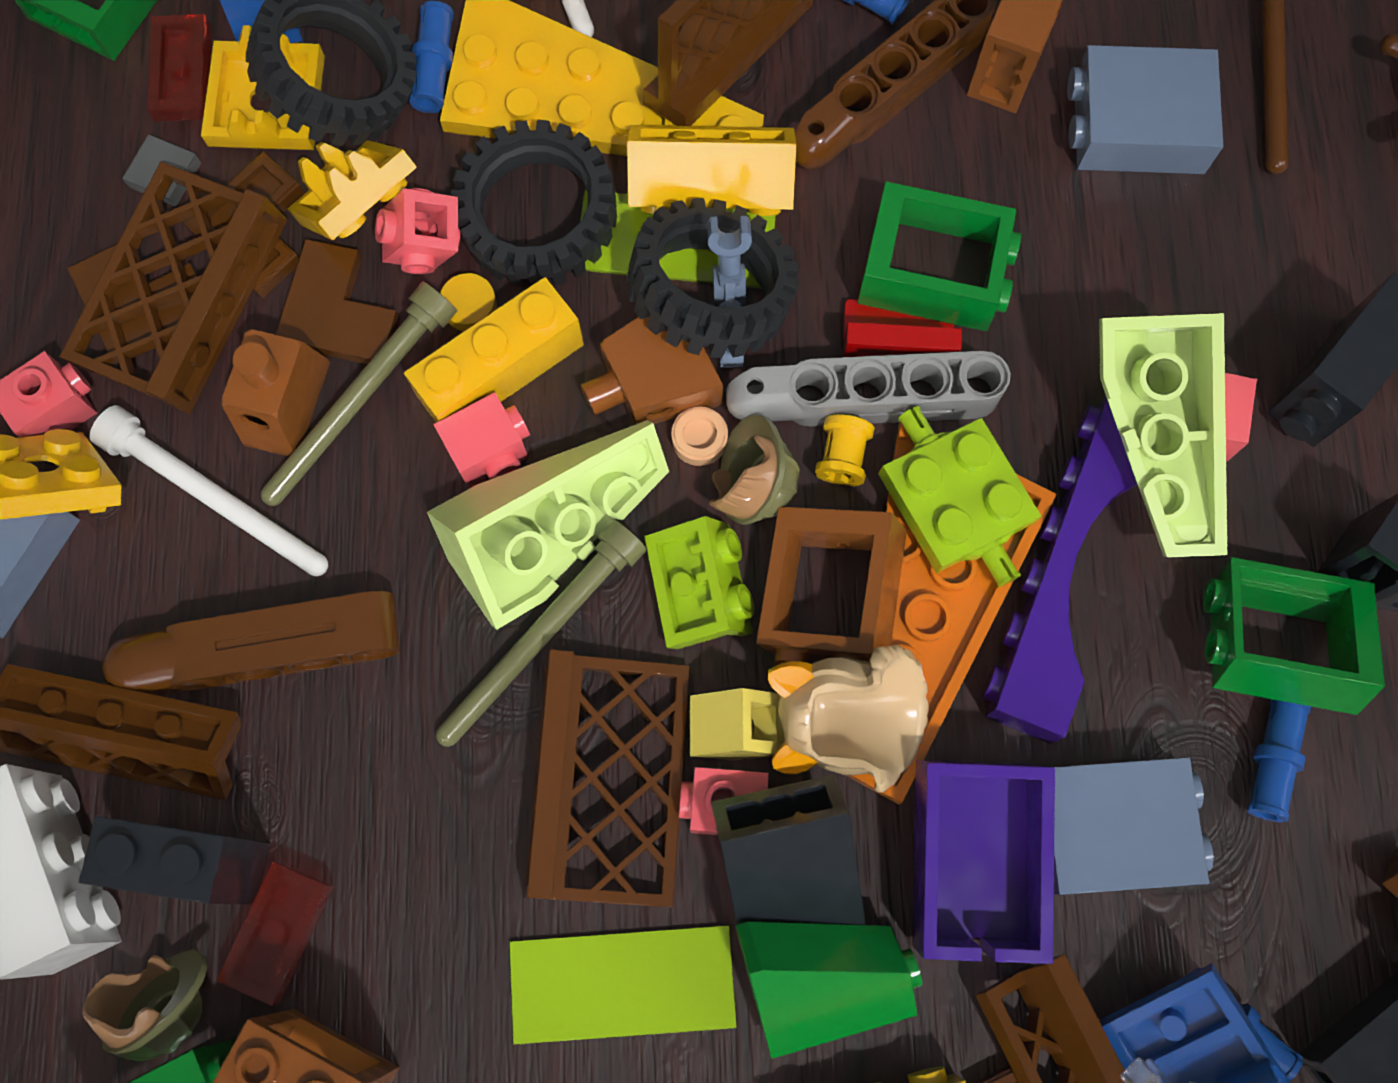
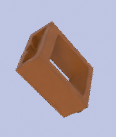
M1001 0L987 32L967 96L1016 114L1063 0Z
M796 507L778 508L756 644L775 656V663L782 664L790 661L811 663V660L821 661L827 658H851L870 662L874 648L878 646H891L907 530L892 512ZM801 547L872 551L859 638L788 632Z
M292 1008L248 1019L213 1083H392L400 1067Z

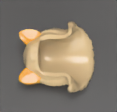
M900 645L878 646L874 648L870 662L851 658H827L812 664L790 661L768 670V681L771 687L781 695L778 704V714L785 741L772 757L773 769L786 774H797L807 771L816 765L842 775L869 773L875 778L874 790L883 793L890 786H893L900 777V773H905L908 770V766L913 763L918 752V746L922 743L925 734L924 729L927 726L929 706L928 699L926 698L928 688L923 674V666L907 648L903 650Z

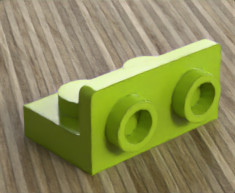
M704 516L644 536L667 648L681 649L725 635L742 637L753 633L750 620L754 614L753 599L748 588L742 583L738 561L742 558L741 544L737 534L730 528L729 524Z

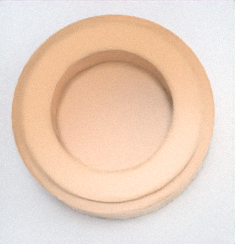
M693 407L683 411L676 418L672 427V445L675 453L681 460L694 466H706L716 462L723 455L728 441V428L725 420L719 413L707 407Z

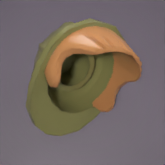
M749 415L738 423L727 441L723 452L721 468L714 472L712 480L719 493V498L710 499L709 505L726 514L727 518L742 525L777 516L778 508L788 507L793 496L797 493L800 468L794 460L792 453L782 441L776 426L768 417Z
M195 949L180 952L166 960L160 956L153 955L148 960L147 967L141 972L109 974L99 980L86 997L83 1005V1016L91 1029L101 1039L102 1049L108 1054L134 1061L152 1060L178 1050L183 1042L192 1036V1030L199 1022L202 1013V998L198 989L202 985L208 969L207 958Z

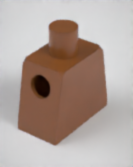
M637 317L605 338L600 347L603 362L608 372L580 385L594 416L623 403L634 425L646 420L653 424L677 418L683 411L693 407L716 408L722 405L723 384L704 347H702L699 355L687 352L689 342L681 340L677 347L665 342L667 330H663L655 335L647 328L649 317L641 320Z
M249 329L244 334L241 345L233 354V368L222 396V407L242 444L247 447L290 457L305 439L330 361L299 340Z

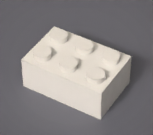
M9 764L0 766V980L52 975L122 942L117 925L121 922V915L113 896L108 891H104L103 887L78 883L90 837L82 833L76 816V812L80 809V803L75 789L68 780L62 778V775Z

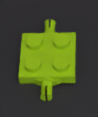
M920 406L913 407L912 410L909 409L904 412L898 420L902 423L915 446L908 454L883 465L878 475L936 574L960 561L982 558L995 579L998 588L1017 579L1021 574L1015 568L1003 545L1013 534L1035 524L1042 516L983 419L980 418L953 432L935 434L922 413Z

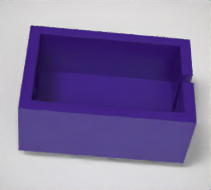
M916 760L912 946L923 959L982 961L983 951L994 962L1053 964L1054 767L1039 764ZM970 937L980 938V946Z

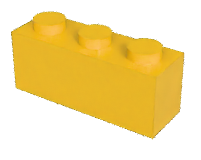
M630 126L627 140L628 207H641L643 212L654 214L656 210L663 206L669 211L671 203L683 200L689 208L692 198H704L707 208H711L714 199L726 201V211L727 208L735 209L736 205L749 209L750 213L759 216L777 215L781 212V209L793 210L796 160L794 128Z
M544 277L405 371L404 375L417 398L437 423L494 392L500 402L504 401L584 345L579 320L547 278Z

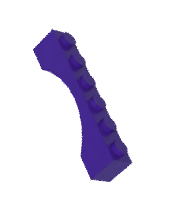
M1106 396L1097 407L1089 405L1080 421L1076 437L1084 439L1079 456L1070 455L1061 473L1058 487L1065 489L1066 492L1060 508L1054 506L1050 508L1041 528L1039 538L1047 541L1041 561L1033 558L1024 575L1020 590L1029 594L1022 614L1016 611L1012 613L1002 636L1001 644L1009 646V650L1003 666L994 665L991 669L982 692V698L990 701L984 716L985 718L1050 744L1066 736L1085 681L1074 653L1069 624V589L1077 553L1091 524L1101 511L1117 496L1138 485Z

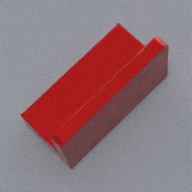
M848 299L845 302L842 358L961 352L962 328H954V324L857 304L858 299Z

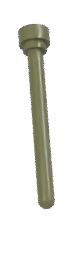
M422 281L408 299L412 303L405 310L409 316L263 487L261 499L266 505L277 506L285 499L425 331L428 330L432 333L438 325L444 328L458 310L434 288Z
M614 519L597 536L601 541L594 548L597 555L438 727L436 739L440 745L450 747L459 741L614 569L620 572L626 565L632 567L642 557L647 548L634 534Z

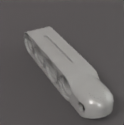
M987 351L809 359L801 361L797 365L753 367L743 372L728 384L726 388V403L732 416L739 420L749 415H762L768 417L771 422L794 421L799 425L810 427L824 426L826 417L837 414L859 417L872 424L899 422L898 418L909 409L912 410L916 406H920L927 421L977 419L986 417L994 411L1010 384L1011 373L1008 364L1002 357ZM980 378L986 381L992 392L979 393L973 390L968 384L967 379ZM753 380H757L762 383L760 385H752L747 387L748 383ZM917 380L926 381L933 386L936 394L931 396L920 395L914 391L910 383ZM860 383H869L878 389L880 396L872 399L864 398L857 394L854 386ZM807 385L815 386L823 392L825 397L814 402L807 401L800 397L797 390Z

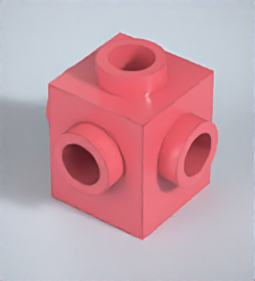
M404 188L383 209L379 210L375 223V238L378 243H382V262L401 265V270L407 273L428 274L434 272L437 267L458 252L461 233L460 228H458V197L436 194L426 189Z

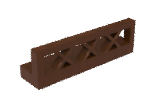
M7 664L0 675V752L227 800L233 783L225 760L242 726L238 712Z
M1065 954L1054 956L1053 964L1029 963L975 995L1019 1083H1042L1036 1071L1039 1050L1052 1055L1059 1069L1057 1083H1131ZM1016 989L1019 990L1029 1009L1026 1030L1013 1025L1001 1001L1003 997Z

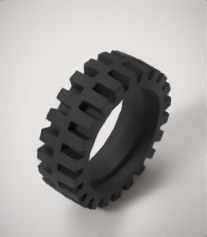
M265 0L250 32L245 62L249 63L247 69L249 81L257 82L254 92L261 102L271 99L268 111L275 118L278 119L287 113L290 116L287 124L288 128L298 133L302 125L310 128L308 138L318 142L322 140L325 133H329L331 145L343 146L348 136L352 145L363 144L368 136L371 140L380 137L385 129L387 131L390 129L405 107L413 90L417 71H414L417 61L415 53L409 52L412 43L408 34H398L401 23L394 15L384 19L382 16L386 7L377 0L370 6L365 4L364 0ZM311 25L332 29L352 39L372 58L381 75V91L374 97L355 101L332 97L308 85L291 69L281 51L280 37L282 33L291 28Z
M527 120L515 122L516 133L509 135L505 126L499 127L494 130L496 138L494 143H491L484 136L475 143L478 155L469 151L461 160L464 171L456 170L453 179L456 190H451V196L458 197V228H460V235L466 247L483 269L487 267L490 274L499 280H502L504 275H506L512 285L522 287L524 279H528L531 285H534L544 277H552L554 284L558 285L567 282L565 273L572 271L578 277L586 272L585 262L587 260L595 264L602 256L601 245L609 246L613 237L612 227L616 228L617 203L614 183L608 164L605 163L603 155L597 146L591 147L589 138L581 132L574 137L570 126L559 123L556 131H553L548 120H537L536 130H530ZM552 163L572 170L582 179L588 192L587 210L582 221L565 237L543 246L518 247L501 241L487 228L483 218L484 201L491 187L508 172L528 164Z
M692 198L689 208L683 200L672 202L669 211L664 206L654 212L653 218L648 217L643 223L629 262L626 284H629L627 293L630 302H636L635 313L640 320L649 317L647 328L655 335L663 330H667L665 342L677 347L681 340L689 342L688 353L699 355L702 347L705 346L709 348L710 358H722L728 348L734 358L744 356L747 348L752 352L761 349L766 341L770 343L783 325L799 283V279H797L799 272L797 261H792L794 252L790 245H781L783 235L776 228L765 232L767 221L759 215L750 221L752 244L746 252L741 254V264L744 263L745 268L751 272L761 286L764 298L760 302L740 308L717 307L691 298L675 286L660 266L659 261L668 253L687 248L711 250L708 246L707 234L709 218L717 217L718 229L721 232L733 233L740 228V216H746L748 209L736 205L732 213L726 211V201L714 199L711 208H707L704 198Z

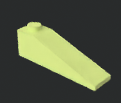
M1224 313L1099 319L1100 380L1163 556L1227 555Z
M646 420L477 484L431 509L427 514L449 563L490 624L497 630L546 601L559 587L555 581L577 558L584 561L594 551L595 546L593 542L613 519L623 520L667 475L669 469L654 424Z

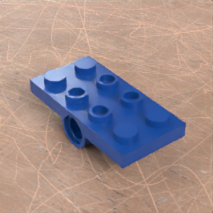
M1213 963L1102 1018L1100 1021L1116 1055L1133 1083H1290Z

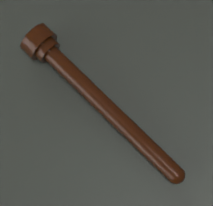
M1262 0L1265 166L1271 174H1280L1288 166L1284 0Z

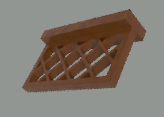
M676 0L658 17V76L643 89L644 105L677 126L693 125L813 5L814 0Z
M160 161L59 357L190 415L287 219L264 195L248 189L242 193ZM174 182L185 186L191 202L165 213L162 201L171 183ZM199 192L205 194L206 196L201 198ZM225 203L236 206L237 208L229 224L212 231L206 211ZM196 216L202 236L176 246L170 227ZM160 231L166 251L141 261L137 249L143 238ZM207 249L210 261L204 273L187 280L181 260ZM171 265L177 285L151 295L145 275ZM135 280L141 300L116 310L112 298L118 286ZM182 298L185 310L178 324L163 330L156 309ZM145 314L152 335L127 345L120 324ZM109 329L115 350L95 359L83 355L93 335ZM156 348L160 360L149 382L136 376L131 358ZM120 364L121 370L113 368L112 366Z
M550 649L545 664L524 898L673 908L689 666L574 655L573 651ZM583 671L607 673L622 692L597 712L581 693ZM620 674L637 675L640 677L629 685ZM649 677L674 679L673 704L656 717L634 690ZM625 697L632 702L649 723L626 744L619 739L602 718ZM581 706L590 719L578 728ZM672 713L670 734L661 722ZM593 724H596L618 751L592 772L576 754L577 738ZM654 729L670 748L669 762L651 777L629 749ZM623 756L645 783L619 805L597 777ZM576 766L585 779L573 789L574 769ZM668 772L667 791L665 793L656 782ZM588 784H591L613 811L586 833L571 815V803L574 796ZM650 788L665 806V820L660 827L646 837L624 810ZM618 816L640 844L614 866L593 842L592 838ZM569 827H571L580 840L568 850ZM663 834L661 855L652 843ZM586 845L608 873L590 889L564 888L567 860ZM644 850L661 867L659 894L636 893L619 873ZM614 879L624 892L600 889L610 880Z

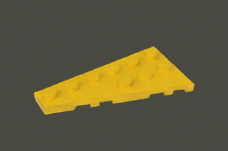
M466 0L440 117L443 132L479 137L485 136L486 138L496 139L494 130L499 127L505 126L509 135L516 133L515 122L527 120L530 130H536L537 120H548L553 131H556L559 123L571 127L574 137L581 132L589 138L591 147L596 145L601 153L628 156L627 140L631 125L677 126L644 105L643 89L658 76V67L512 1ZM721 96L691 126L763 127L764 115Z

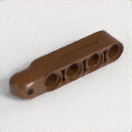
M997 0L933 1L839 78L833 87V91L803 115L795 132V161L807 170L818 169L829 163L849 145L859 144L871 137L982 44L985 40ZM887 75L896 76V77L899 78V79H890V78H888V77H886V76H887ZM845 107H857L862 111H849Z
M386 591L361 592L181 622L170 625L164 630L130 635L117 640L110 646L104 655L102 670L105 680L111 686L153 695H164L389 658L400 653L394 594Z

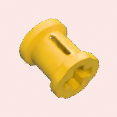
M837 414L826 417L823 430L828 435L823 461L816 463V477L838 485L859 486L864 484L866 474L865 470L862 469L866 441L873 438L875 429L873 424L865 419L850 415Z

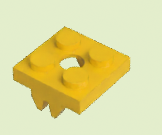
M243 25L239 41H214L201 137L207 146L314 150L315 140L308 138L309 127L302 125L297 133L287 127L290 118L287 113L277 119L270 112L255 110L252 107L251 99L256 94L254 91L257 82L249 81L247 74L249 63L245 62L246 49L252 27L250 25ZM282 33L280 49L291 69L308 85L321 91L325 55L320 44L290 43L288 37Z
M367 140L357 150H348L346 153L324 142H320L316 145V148L325 166L323 169H319L318 166L305 157L298 160L302 181L309 191L288 208V211L301 226L331 240H334L337 236L345 238L363 225L366 220L364 213L379 200L386 202L402 191L407 185L405 177L417 167L403 149Z
M55 429L40 436L16 438L0 434V520L86 509L91 514L105 512L107 507L121 505V483L83 432ZM49 461L59 467L49 472H38V468L35 465L27 462Z

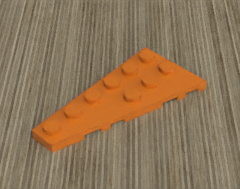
M901 422L898 425L893 461L908 454L915 446ZM1016 474L1042 516L1035 524L1013 534L1003 545L1015 568L1019 571L1057 494ZM888 492L885 512H892L907 530L891 645H900L903 650L907 648L923 666V674L928 688V693L926 694L929 706L927 713L928 721L924 729L925 734L922 743L918 746V752L913 763L908 766V770L905 773H900V777L895 784L890 786L885 792L882 793L874 790L875 778L869 773L846 776L889 800L901 804L916 777V760L925 759L1013 581L998 588L995 579L982 558L960 561L936 574Z

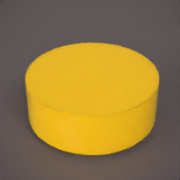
M464 273L454 276L446 282L440 293L458 310L448 323L460 331H466L497 310V300L491 284L477 274Z

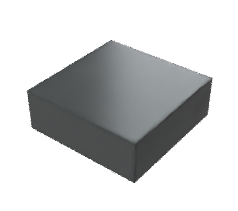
M148 134L122 179L129 188L144 194L160 161L192 174H196L201 161L195 153ZM172 182L162 202L176 207L187 188Z

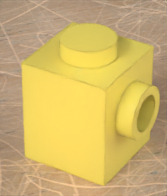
M746 688L691 695L690 756L724 760L773 756L785 741L784 731L778 714V704L781 695Z

